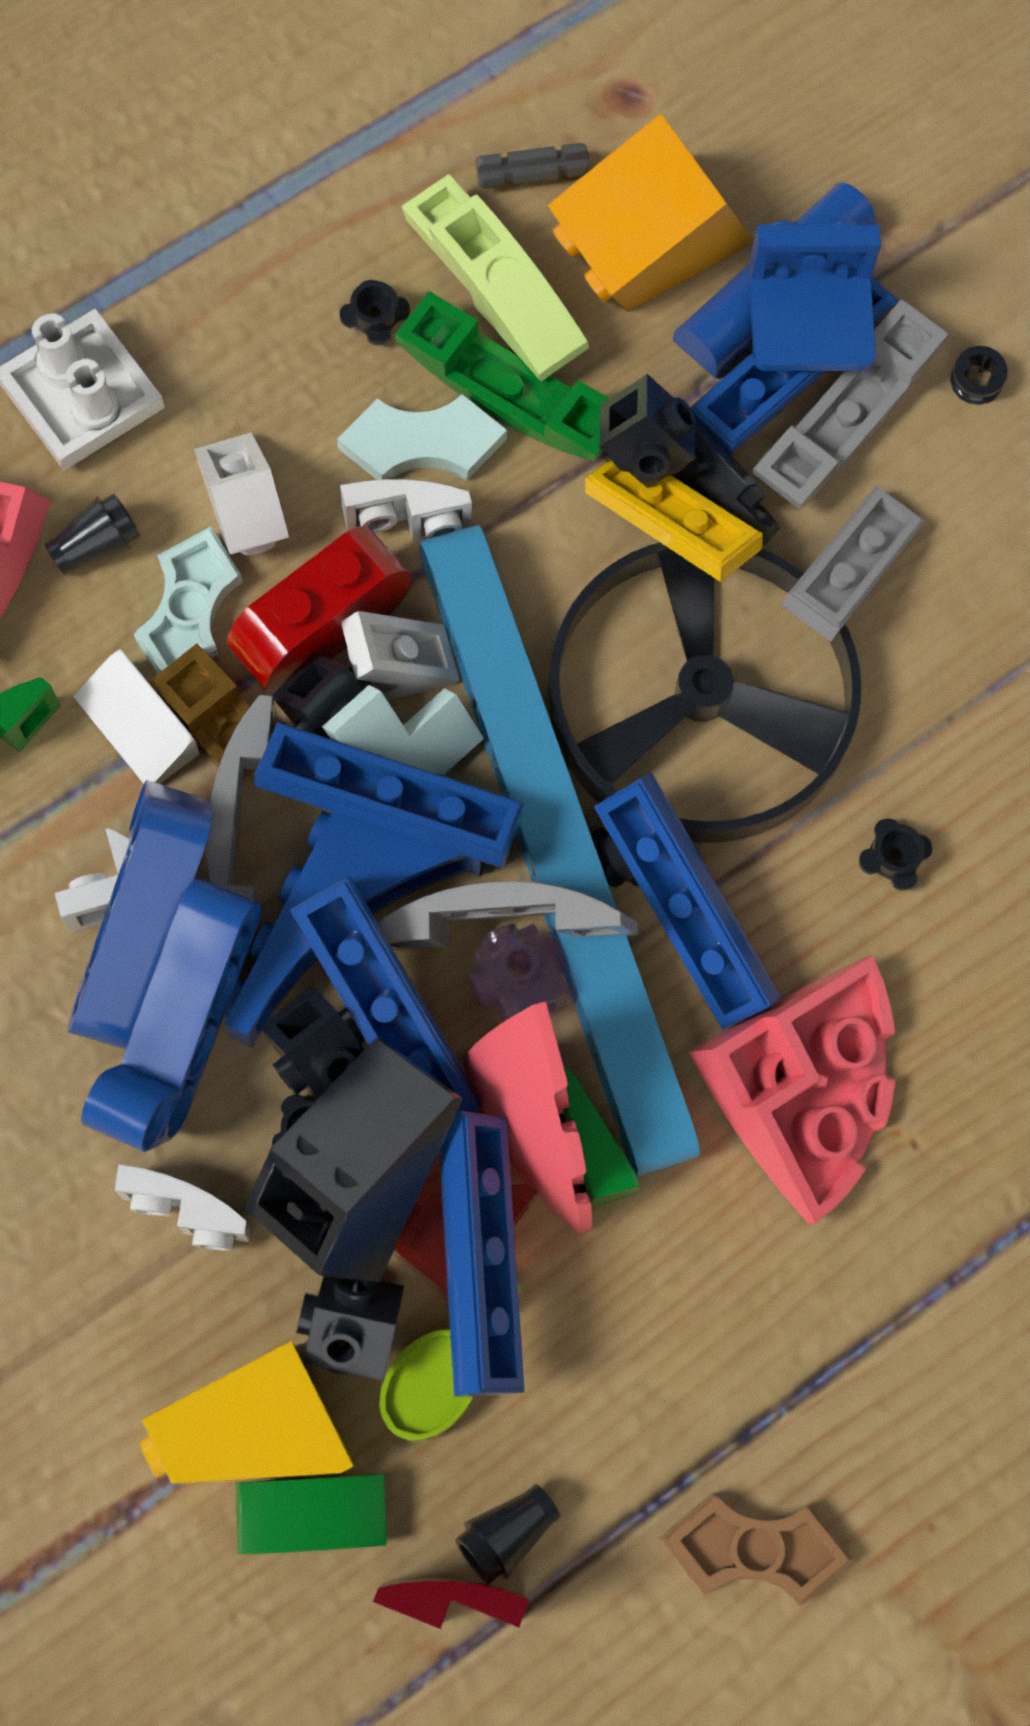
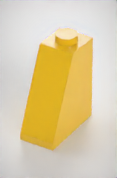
M292 1341L142 1419L148 1436L139 1440L143 1455L155 1477L158 1478L167 1473L172 1484L182 1485L342 1475L356 1468Z

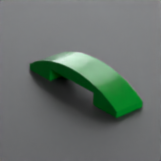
M428 291L396 332V342L422 366L459 395L463 394L480 409L511 428L543 444L580 458L595 461L603 451L599 447L600 407L602 403L610 398L579 380L572 388L552 376H548L543 381H540L519 356L480 334L476 318L434 293Z

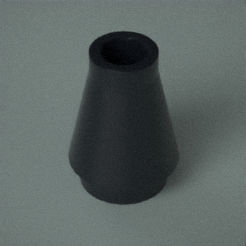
M113 493L104 500L97 496L55 538L44 545L63 575H67L77 568L132 549L129 543L141 536V533L121 501Z
M535 1484L523 1494L464 1523L466 1531L459 1535L455 1542L472 1570L482 1581L489 1585L499 1576L508 1579L546 1530L561 1516L549 1495L539 1485Z

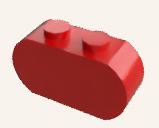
M362 526L351 529L250 604L230 629L227 637V646L263 688L273 695L313 652L333 659L347 648L341 621L357 611L389 616L407 594L412 583V575L369 527Z

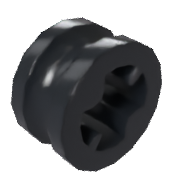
M975 346L968 348L960 354L951 372L950 383L953 392L959 399L968 404L982 405L990 403L997 398L1007 379L1008 368L1006 361L998 351L990 347ZM971 366H979V373L982 372L983 368L991 373L986 386H978V379H976L974 384L967 380Z

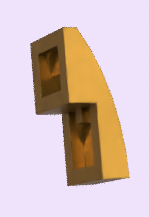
M196 643L148 682L192 735L198 746L219 768L232 734L250 706L240 696L237 685ZM244 769V779L255 770Z

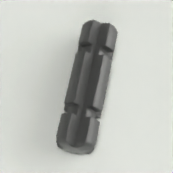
M583 143L561 145V150H556L555 146L507 152V157H501V154L498 153L476 158L477 181L479 186L483 188L504 186V181H510L514 185L558 179L559 174H564V177L583 176L589 172L590 168L589 152L586 144Z

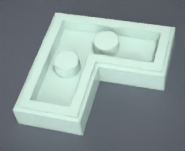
M368 685L322 726L331 740L443 775L484 739L457 695L445 688L403 725L382 692Z

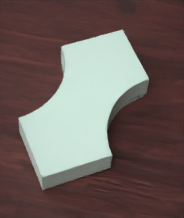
M463 394L444 407L425 412L399 410L376 399L337 439V445L341 452L376 480L394 479L401 473L420 468L441 469L463 480H468L507 440V430Z
M210 526L157 555L165 578L163 597L152 618L134 633L138 646L156 675L196 643L216 664L220 662L212 636L214 618L223 600L231 591L241 585L243 580L241 573Z

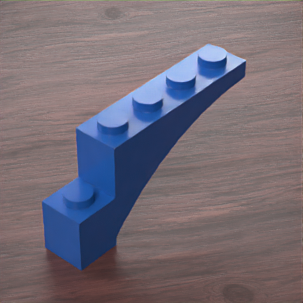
M323 810L315 821L308 838V845L313 847V850L304 868L294 866L288 874L279 896V901L285 903L275 925L266 922L260 929L250 953V957L256 959V962L245 982L237 980L224 1015L227 1017L224 1026L229 1038L253 1048L263 1032L260 1027L270 1020L277 1007L301 976L318 960L290 912L292 907L339 879L350 875L372 914H375L404 896L446 878L465 872L479 877L486 863Z

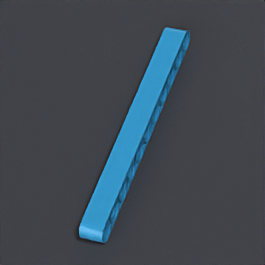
M477 524L419 541V551L424 571L441 621L445 627L479 731L484 738L483 742L501 794L524 803L516 838L532 883L547 884L576 891L602 901L617 910L481 527ZM555 914L543 915L626 1156L637 1176L640 1177L700 1157L697 1134L627 936L574 939L556 930Z

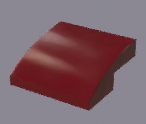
M425 1577L381 1584L377 1589L373 1602L438 1629L442 1627L451 1601L519 1628L530 1599L523 1594L503 1587L488 1585L478 1581Z

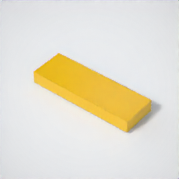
M610 459L585 477V493L720 582L762 550L763 534L672 475H668L647 488L629 472H623L617 468Z

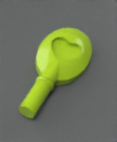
M518 1284V1295H519V1294L521 1293V1291L523 1290V1288ZM449 1329L435 1330L416 1339L399 1354L386 1373L380 1392V1412L388 1429L399 1438L414 1442L426 1441L441 1435L464 1415L474 1397H454Z

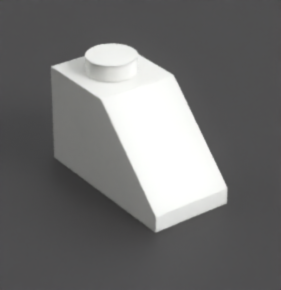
M252 432L194 449L221 535L230 555L238 552L244 555L263 553L276 545V541L289 537L271 469Z

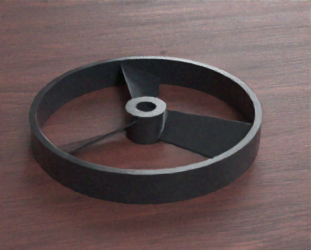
M660 542L638 549L613 562L601 571L572 603L560 626L551 658L548 703L551 724L561 753L576 779L600 803L618 792L611 784L685 717L693 721L707 722L719 716L818 774L798 794L762 813L726 821H699L679 818L692 842L695 843L727 842L761 834L794 817L818 796L835 774L851 743L861 706L862 686L859 661L850 632L845 624L830 642L842 675L845 697L844 712L736 681L727 664L714 656V578ZM764 549L760 550L738 568L775 584L787 593L804 575L801 570L786 560ZM661 567L687 661L679 672L674 695L576 744L568 727L560 696V666L569 639L588 610L606 593L631 577Z

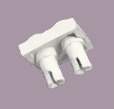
M96 308L69 325H66L65 319L56 313L40 316L32 326V335L36 345L0 366L1 387L63 471L165 408L161 394Z

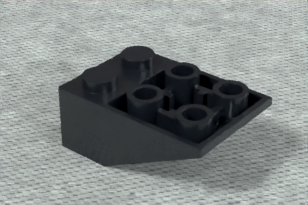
M375 1038L270 1149L244 1209L319 1276L380 1282L463 1098L386 1041Z

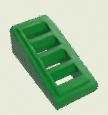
M565 1068L569 1108L563 1109V1113L559 1114L561 1123L574 1120L580 1135L586 1166V1173L583 1175L584 1183L579 1185L581 1193L588 1194L592 1207L636 1195L642 1187L639 1177L576 1076L573 1075L569 1068Z

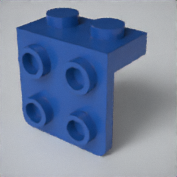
M778 221L770 225H757L749 260L753 362L758 369L762 371H865L872 367L876 352L871 276L881 248L880 225H860L854 221H839L831 225H799L793 221Z

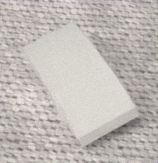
M384 479L340 485L342 511L347 531L366 526L374 533H378L392 528L397 522L407 520L412 541H417L471 526V497L468 491L428 481Z
M118 1165L114 1191L123 1200L131 1201L130 1211L153 1216H170L171 1206L180 1207L177 1227L184 1234L193 1235L192 1246L218 1251H232L233 1240L250 1242L252 1229L247 1221L211 1194L166 1174L144 1168Z

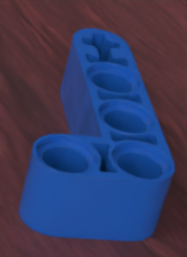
M149 780L144 782L129 827V845L73 1005L68 1024V1033L119 1048H127L182 896L195 878L208 840L213 819L208 799Z
M196 878L188 886L175 913L120 1065L109 1068L101 1073L90 1089L81 1116V1122L84 1126L143 1152H147L175 1137L190 1110L257 929L261 914L260 903L201 878Z

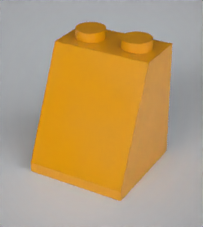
M661 113L547 205L560 223L552 229L558 241L572 258L581 253L590 265L591 269L583 275L594 292L604 303L613 297L627 312L742 250L754 241Z

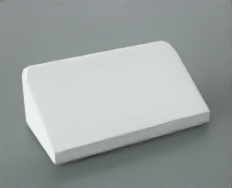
M121 649L109 656L73 696L75 701L143 784L146 780L161 784L200 755L192 735Z

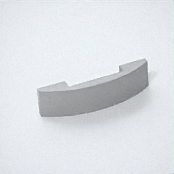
M901 299L874 330L876 356L872 367L865 371H844L795 428L793 426L788 428L754 467L752 474L797 508L801 509L836 476L883 423L947 340L949 333Z
M259 695L249 707L234 730L224 751L211 794L210 805L213 819L206 843L210 883L256 902L257 894L254 887L233 885L244 769L257 770L274 731L276 709L273 696ZM253 939L246 958L251 959L250 953L252 949Z
M518 881L486 882L443 890L411 902L377 922L394 951L451 947V921L555 914L556 930L574 939L637 934L636 920L602 901L558 886Z

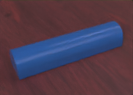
M837 183L795 222L799 225H831L839 221H854L860 225H876V215L870 202L858 189L847 183ZM749 264L674 332L673 341L714 378L720 375L752 345Z
M871 276L874 328H876L897 305L899 300ZM751 353L690 408L695 417L732 455L826 371H762L754 365L753 353Z
M279 722L276 724L254 775L255 787L502 869L510 853L524 806L523 802Z
M653 772L595 805V810L721 1029L724 1030L772 1006L782 998L781 994Z
M347 875L292 907L290 912L367 1044L370 1045L375 1038L383 1039L463 1098L457 1112H472L480 1108L482 1104L480 1098L351 876Z
M460 1111L456 1112L439 1150L454 1397L524 1393L507 1119L503 1116Z

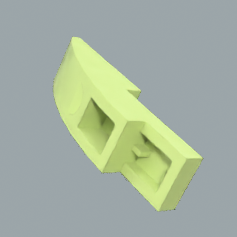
M448 174L401 206L406 221L470 292L475 308L540 381H543L589 349L587 339L550 284L516 239L477 194L470 197L452 176Z

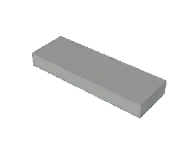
M876 485L790 590L781 606L831 642L912 540L925 520Z

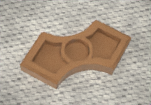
M710 1494L659 1538L704 1595L730 1581L757 1579L777 1586L792 1597L798 1605L802 1606L854 1561L810 1505H805L795 1513L783 1518L757 1520L734 1512L717 1496Z

